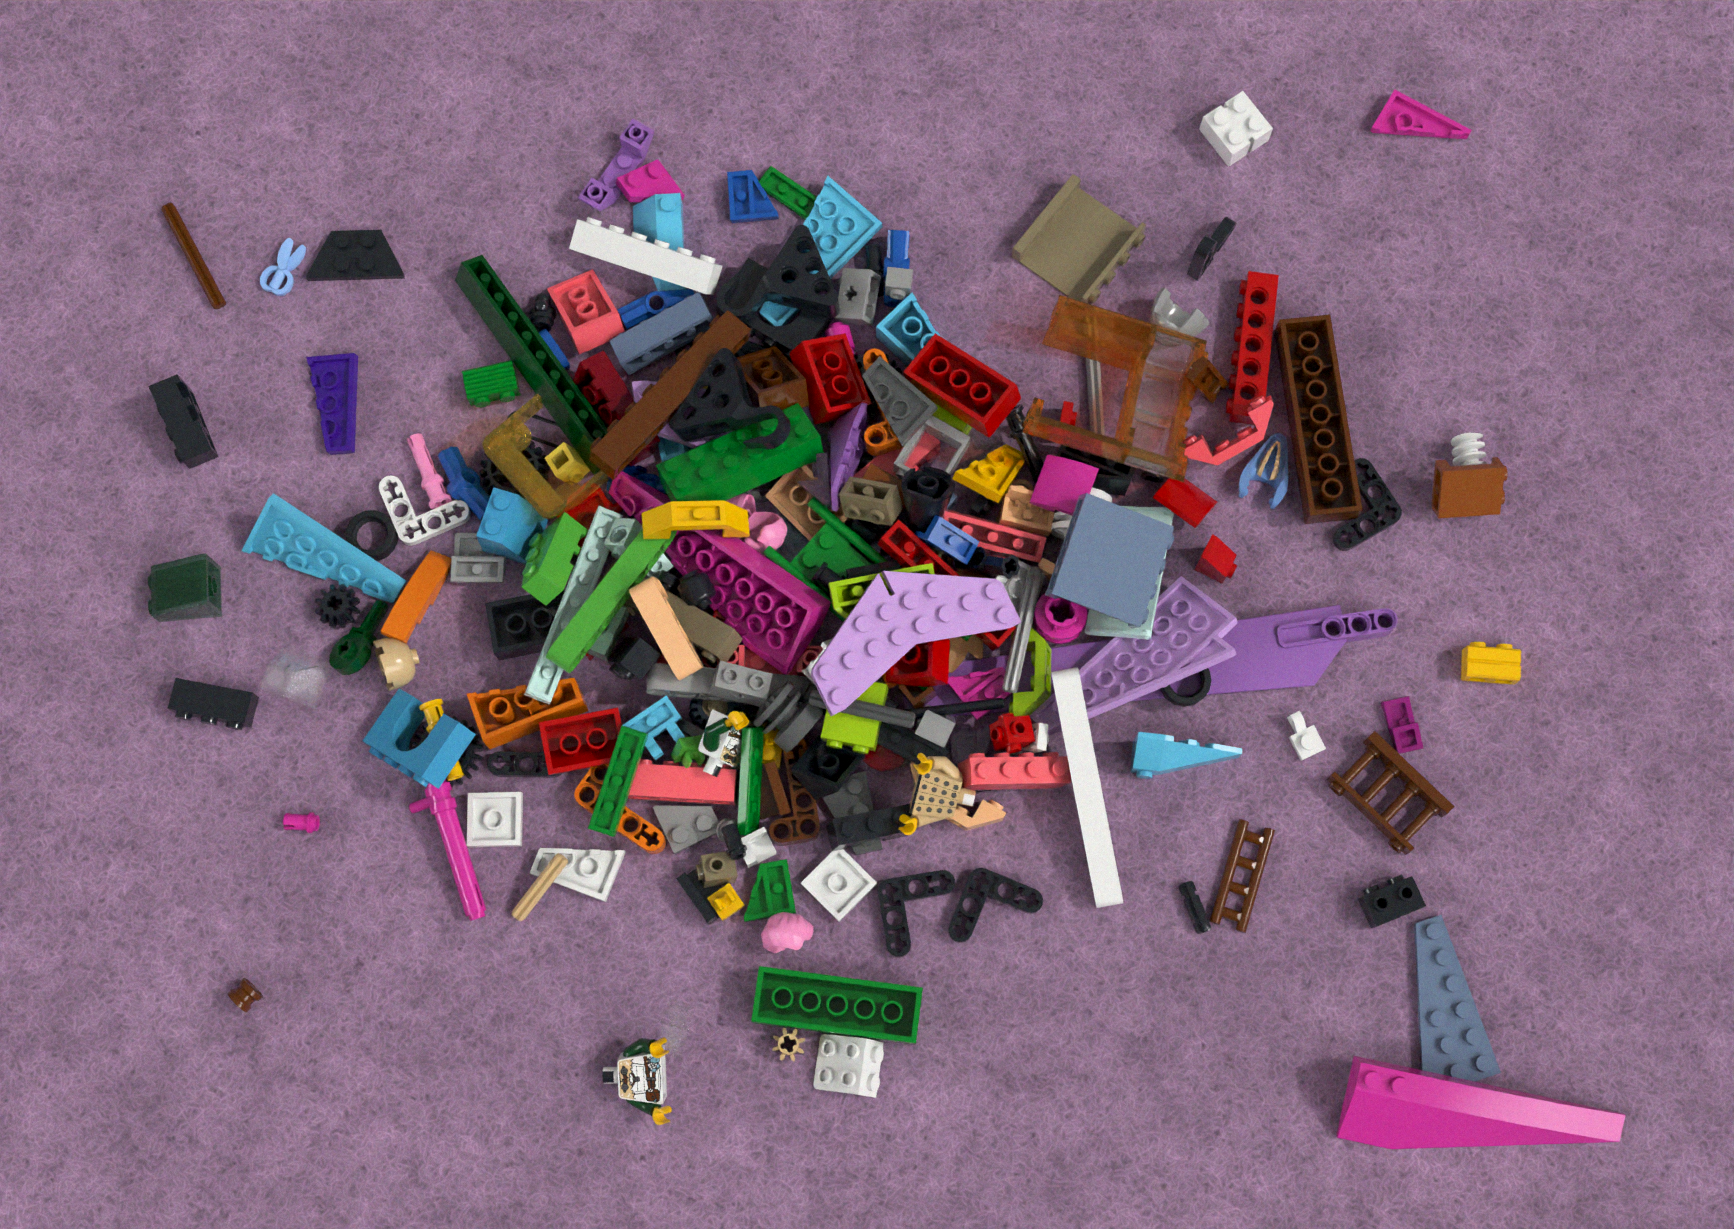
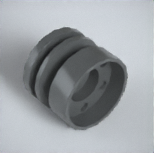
M789 680L767 697V700L759 707L757 715L752 721L756 727L760 726L766 719L769 721L762 730L764 734L769 733L776 727L779 731L773 741L786 753L800 742L824 711L820 707L811 706L809 700L801 706L798 705L797 702L801 697L802 691L798 689L789 697L788 694L794 687V684Z

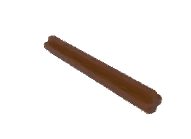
M173 203L163 205L161 210L210 304L215 310L224 307L226 301Z

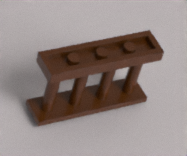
M1374 731L1362 742L1367 747L1361 757L1341 777L1334 772L1327 778L1330 782L1329 788L1336 795H1343L1390 840L1388 844L1397 853L1403 852L1406 855L1414 849L1408 841L1433 815H1439L1442 818L1455 806ZM1379 758L1386 764L1385 771L1360 796L1348 784L1373 759ZM1393 777H1399L1406 783L1404 786L1405 790L1379 814L1368 803ZM1413 796H1419L1425 802V808L1399 833L1388 822Z

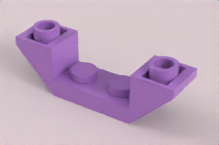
M632 119L619 138L621 148L598 181L594 178L590 179L578 199L598 211H602L614 204L622 193L616 185L617 178L642 165L653 138L654 130Z

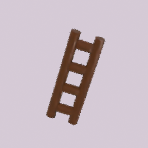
M1239 819L1209 922L1220 925L1221 918L1223 917L1236 921L1235 930L1246 933L1275 830L1265 827L1263 835L1248 831L1249 822ZM1244 841L1259 845L1255 860L1240 856ZM1236 866L1252 871L1248 886L1232 881ZM1229 891L1245 896L1240 912L1225 907Z

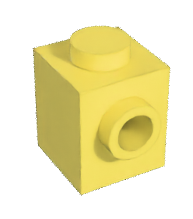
M565 442L545 457L554 475L571 486L581 481L590 471L575 448Z

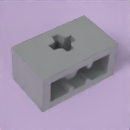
M843 268L842 276L839 279L838 301L840 313L835 318L846 324L873 326L881 276L871 269Z
M720 661L715 668L709 694L760 707L767 700L772 674Z

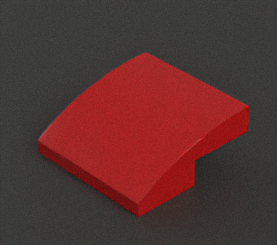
M1177 472L1153 496L1154 499L1194 528L1203 521L1206 515L1218 503Z

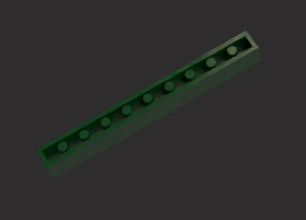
M480 255L461 262L455 279L458 286L593 475L602 472L589 460L590 446L598 437L603 438L608 433V428L484 256Z

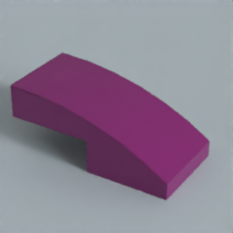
M1409 696L1381 701L1394 749L1399 754L1423 749L1418 722L1414 721Z

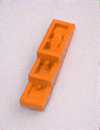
M430 550L392 608L381 629L382 635L407 644L416 624L420 625L429 605L433 606L450 572L452 558Z

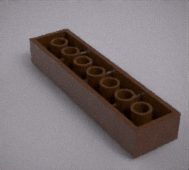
M1329 314L1279 319L1274 333L1304 523L1313 524L1356 519L1362 512V504L1331 316Z

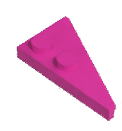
M1395 89L1370 130L1372 133L1452 139H1467L1472 131Z

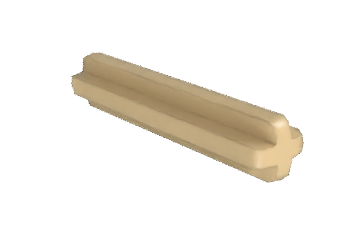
M560 853L554 855L512 910L511 914L518 921H523L567 865L568 859Z

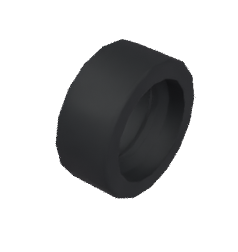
M366 510L356 514L349 521L346 528V541L374 560L380 561L387 558L395 550L398 534L393 522L384 513L376 510ZM368 522L381 523L387 531L385 542L375 550L363 549L357 541L359 529Z
M1207 668L1198 672L1201 679L1200 688L1191 696L1178 695L1173 691L1170 684L1167 687L1160 688L1164 697L1174 705L1182 707L1195 705L1210 690L1212 681L1210 670Z

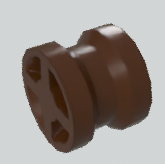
M246 978L240 981L238 988L231 989L228 992L230 999L246 1013L251 1009V1004L254 1001H259L263 998L262 993Z

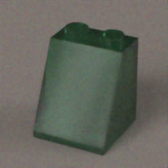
M206 553L151 566V575H148V586L151 590L152 600L148 601V610L150 615L158 622L222 617L221 566Z

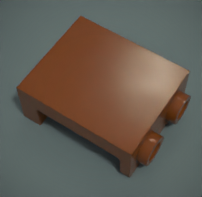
M1492 457L1491 464L1450 466L1446 460H1435L1431 506L1438 519L1499 515L1501 505L1505 503L1503 484L1508 477L1507 467L1502 464L1498 457Z

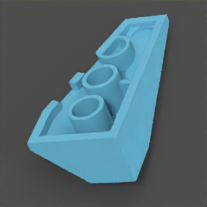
M655 194L634 205V232L646 235V241L654 243L655 239L670 243V249L677 251L678 247L684 248L681 194ZM653 277L658 291L686 289V287Z

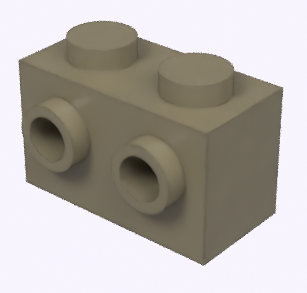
M850 476L839 493L845 517L892 526L903 508L897 485Z

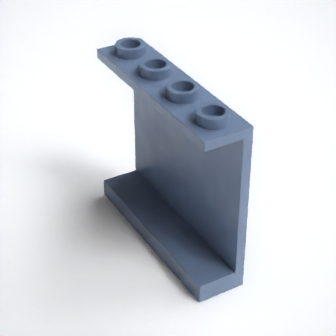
M1088 493L1079 495L1045 595L1054 599L1062 598L1129 623L1128 627L1130 628L1141 627V624L1146 622L1149 615V610L1147 609L1149 600L1154 598L1157 591V584L1155 583L1158 574L1160 575L1163 572L1166 564L1164 559L1166 550L1170 549L1174 541V535L1172 534L1174 526Z

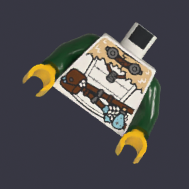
M712 709L698 747L700 752L709 756L703 769L704 772L718 777L724 763L734 768L740 763L742 728L747 727L749 723L748 718L743 712L732 711L726 716ZM774 730L764 734V743L767 746L775 744L773 740L776 732Z
M665 1037L658 1040L640 1038L627 1046L620 1054L617 1067H603V1083L618 1084L619 1097L621 1099H626L627 1103L652 1116L653 1121L657 1125H663L670 1122V1119H667L664 1114L672 1111L670 1106L661 1107L660 1105L664 1104L667 1097L665 1055L669 1053V1050L666 1051L665 1045H662L667 1042V1039Z

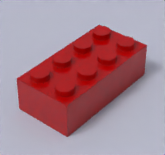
M936 333L903 372L905 378L932 402L988 438L992 436L1021 400L1017 384Z

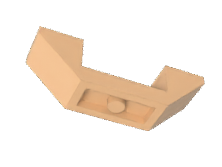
M911 762L910 772L915 786L918 772L913 767L914 763ZM982 800L973 818L968 816L969 811L957 805L954 816L947 817L946 820L968 831L1001 822L1006 812L1002 811L1004 807L993 800L988 802Z

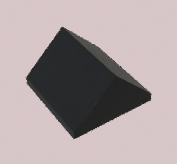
M819 735L792 767L791 771L812 797L818 800L838 792L864 760L865 754L852 751L853 748L842 745V749L828 747L826 742L822 741L821 735Z

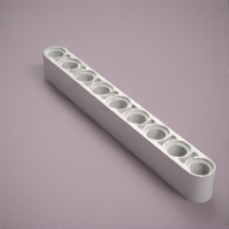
M1075 667L1051 672L1096 907L1123 904L1079 669Z

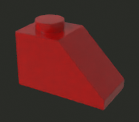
M1212 534L1194 570L1223 583L1226 577L1232 578L1238 566L1233 563L1237 555L1217 536Z

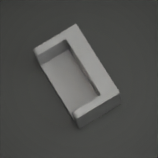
M926 710L915 726V734L945 747L956 724L955 717L951 715L940 716L930 710Z

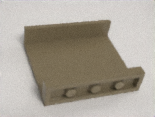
M1072 174L1013 247L1012 258L1085 308L1089 302L1091 304L1096 302L1101 294L1099 289L1103 284L1108 286L1116 275L1115 269L1119 265L1123 267L1131 256L1129 253L1133 247L1138 248L1146 238L1144 235L1146 224L1142 222L1136 228L1080 189L1081 179Z

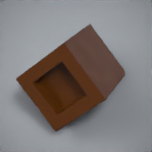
M898 685L900 692L913 708L923 707L937 696L932 686L923 691L918 686Z

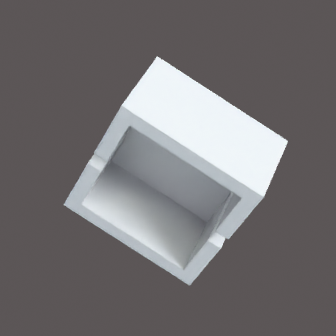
M1244 91L1225 102L1224 107L1220 105L1203 116L1199 130L1229 167L1246 156L1248 150L1251 153L1266 143L1270 138L1273 128Z

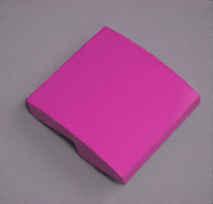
M1047 455L1029 503L1051 512L1058 510L1072 516L1079 495L1090 494L1099 469L1071 459Z

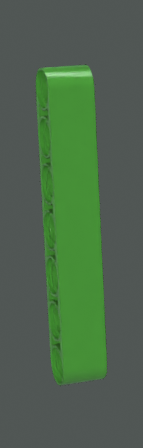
M641 529L552 644L546 658L566 672L571 673L631 596L629 589L642 582L671 544L677 530L671 531L670 539H643V529Z

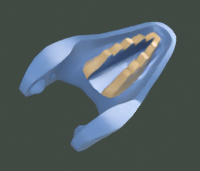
M1275 433L1270 436L1246 465L1240 476L1238 497L1243 499L1248 494L1247 486H1249V481L1256 480L1269 484L1275 490L1273 498L1269 500L1270 509L1274 510L1283 499L1288 488L1287 439L1283 434Z

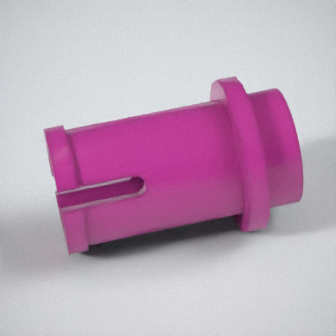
M309 812L308 815L285 813L283 819L284 830H305L311 834L313 831H318L320 817L315 815L314 812Z

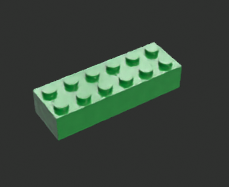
M796 403L782 410L790 420L791 430L787 439L774 449H748L743 441L772 434L778 426V419H769L730 432L657 464L656 467L662 487L671 501H726L823 458L824 452L821 437L799 403Z
M759 966L751 1022L916 1045L923 988Z

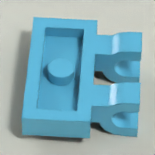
M667 696L622 725L649 734L645 746L655 760L663 756L664 753L653 739L667 729L676 743L679 738H685L676 724L682 717Z

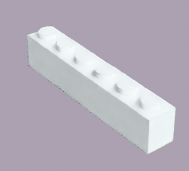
M587 217L586 221L577 219L569 249L704 294L714 295L722 270V265L715 264V258L701 254L700 258L692 256L693 251L678 247L676 251L669 248L670 243L655 239L654 243L646 241V235L632 232L630 236L624 234V228L611 224L609 228L601 226L602 221Z

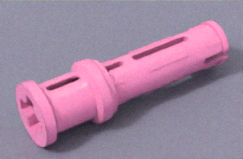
M420 433L411 435L410 438H407V443L411 448L423 479L421 486L428 494L430 508L435 509L451 502V496L446 493L443 486L444 479L437 473L423 435Z

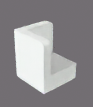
M765 827L741 838L743 845L747 846L746 856L743 858L748 868L776 855V850Z

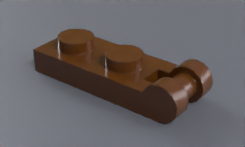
M1204 356L1195 361L1185 375L1211 404L1216 401L1217 394L1222 389L1225 390L1229 385L1214 365Z

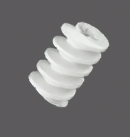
M1464 433L1452 438L1451 445L1454 447L1452 455L1455 457L1452 462L1454 466L1487 464L1486 462L1479 461L1480 458L1486 456L1485 452L1478 451V449L1485 446L1484 442L1477 441V439L1483 437V434Z

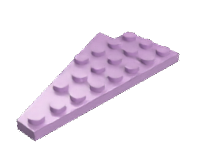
M1182 576L1178 578L1158 597L1150 640L1114 637L1079 670L1088 719L1236 655L1235 648L1222 638L1238 624L1237 618ZM1055 693L1030 715L1033 723L1049 724V736L1062 731Z

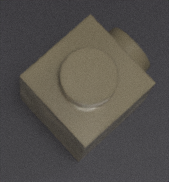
M726 851L701 855L699 864L695 865L697 880H702L703 888L726 885L728 883L732 884L736 882L738 877L735 860H731L726 855Z

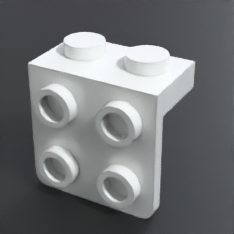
M830 1034L821 1035L813 1083L814 1088L876 1098L880 1085L879 1073L884 1056V1042L866 1038Z

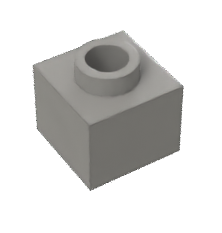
M887 267L885 295L897 300L908 297L912 291L913 269Z

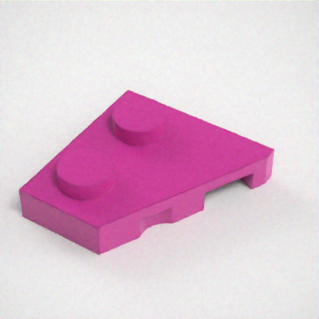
M658 159L626 173L616 180V185L629 202H642L655 194L680 193L682 200L685 196Z

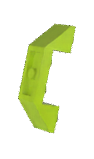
M1032 627L1026 651H1032L1031 662L1035 666V675H1032L1030 680L1032 691L1013 693V702L1009 703V713H1014V716L1031 715L1051 696L1052 649L1046 640Z

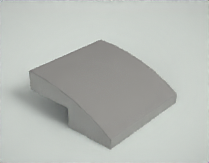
M455 533L450 582L504 583L506 557L483 552L476 537L477 533Z

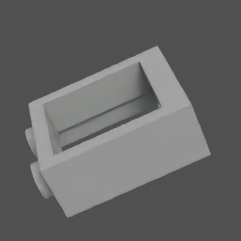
M931 416L905 444L894 462L893 471L902 480L904 473L911 469L905 466L926 432L957 449L944 470L951 476L970 446L971 437Z

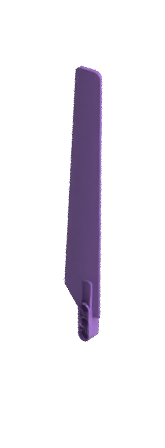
M1340 605L1237 620L1238 624L1222 638L1235 648L1236 655L1208 668L1212 681L1210 690L1206 695L1314 686L1344 643L1388 636L1398 623L1397 615L1388 608L1342 614ZM1378 618L1386 619L1389 627H1381L1378 624ZM1351 623H1360L1363 627V631H1355L1352 628ZM1333 626L1337 630V635H1329L1325 627ZM1112 639L1051 648V672L1078 667L1080 670ZM1032 651L1025 653L1017 692L1032 691L1030 680L1031 676L1035 675V666L1031 662ZM1009 655L962 661L953 673L949 672L948 677H958L978 671L985 672L999 667H1003L1006 671ZM1197 672L1170 684V686L1178 695L1191 696L1200 688V675ZM1051 674V695H1052V694L1055 693V690H1054V685H1053V680H1052V674ZM947 684L932 686L937 696L925 705L936 706L960 703L961 701ZM1158 689L1132 701L1163 699L1165 697L1161 690ZM1013 694L1004 700V708L992 709L988 713L1009 712V703L1013 702ZM903 696L904 708H913ZM967 712V713H958V714H950V715H951V716H963V715H971V714H970V712Z

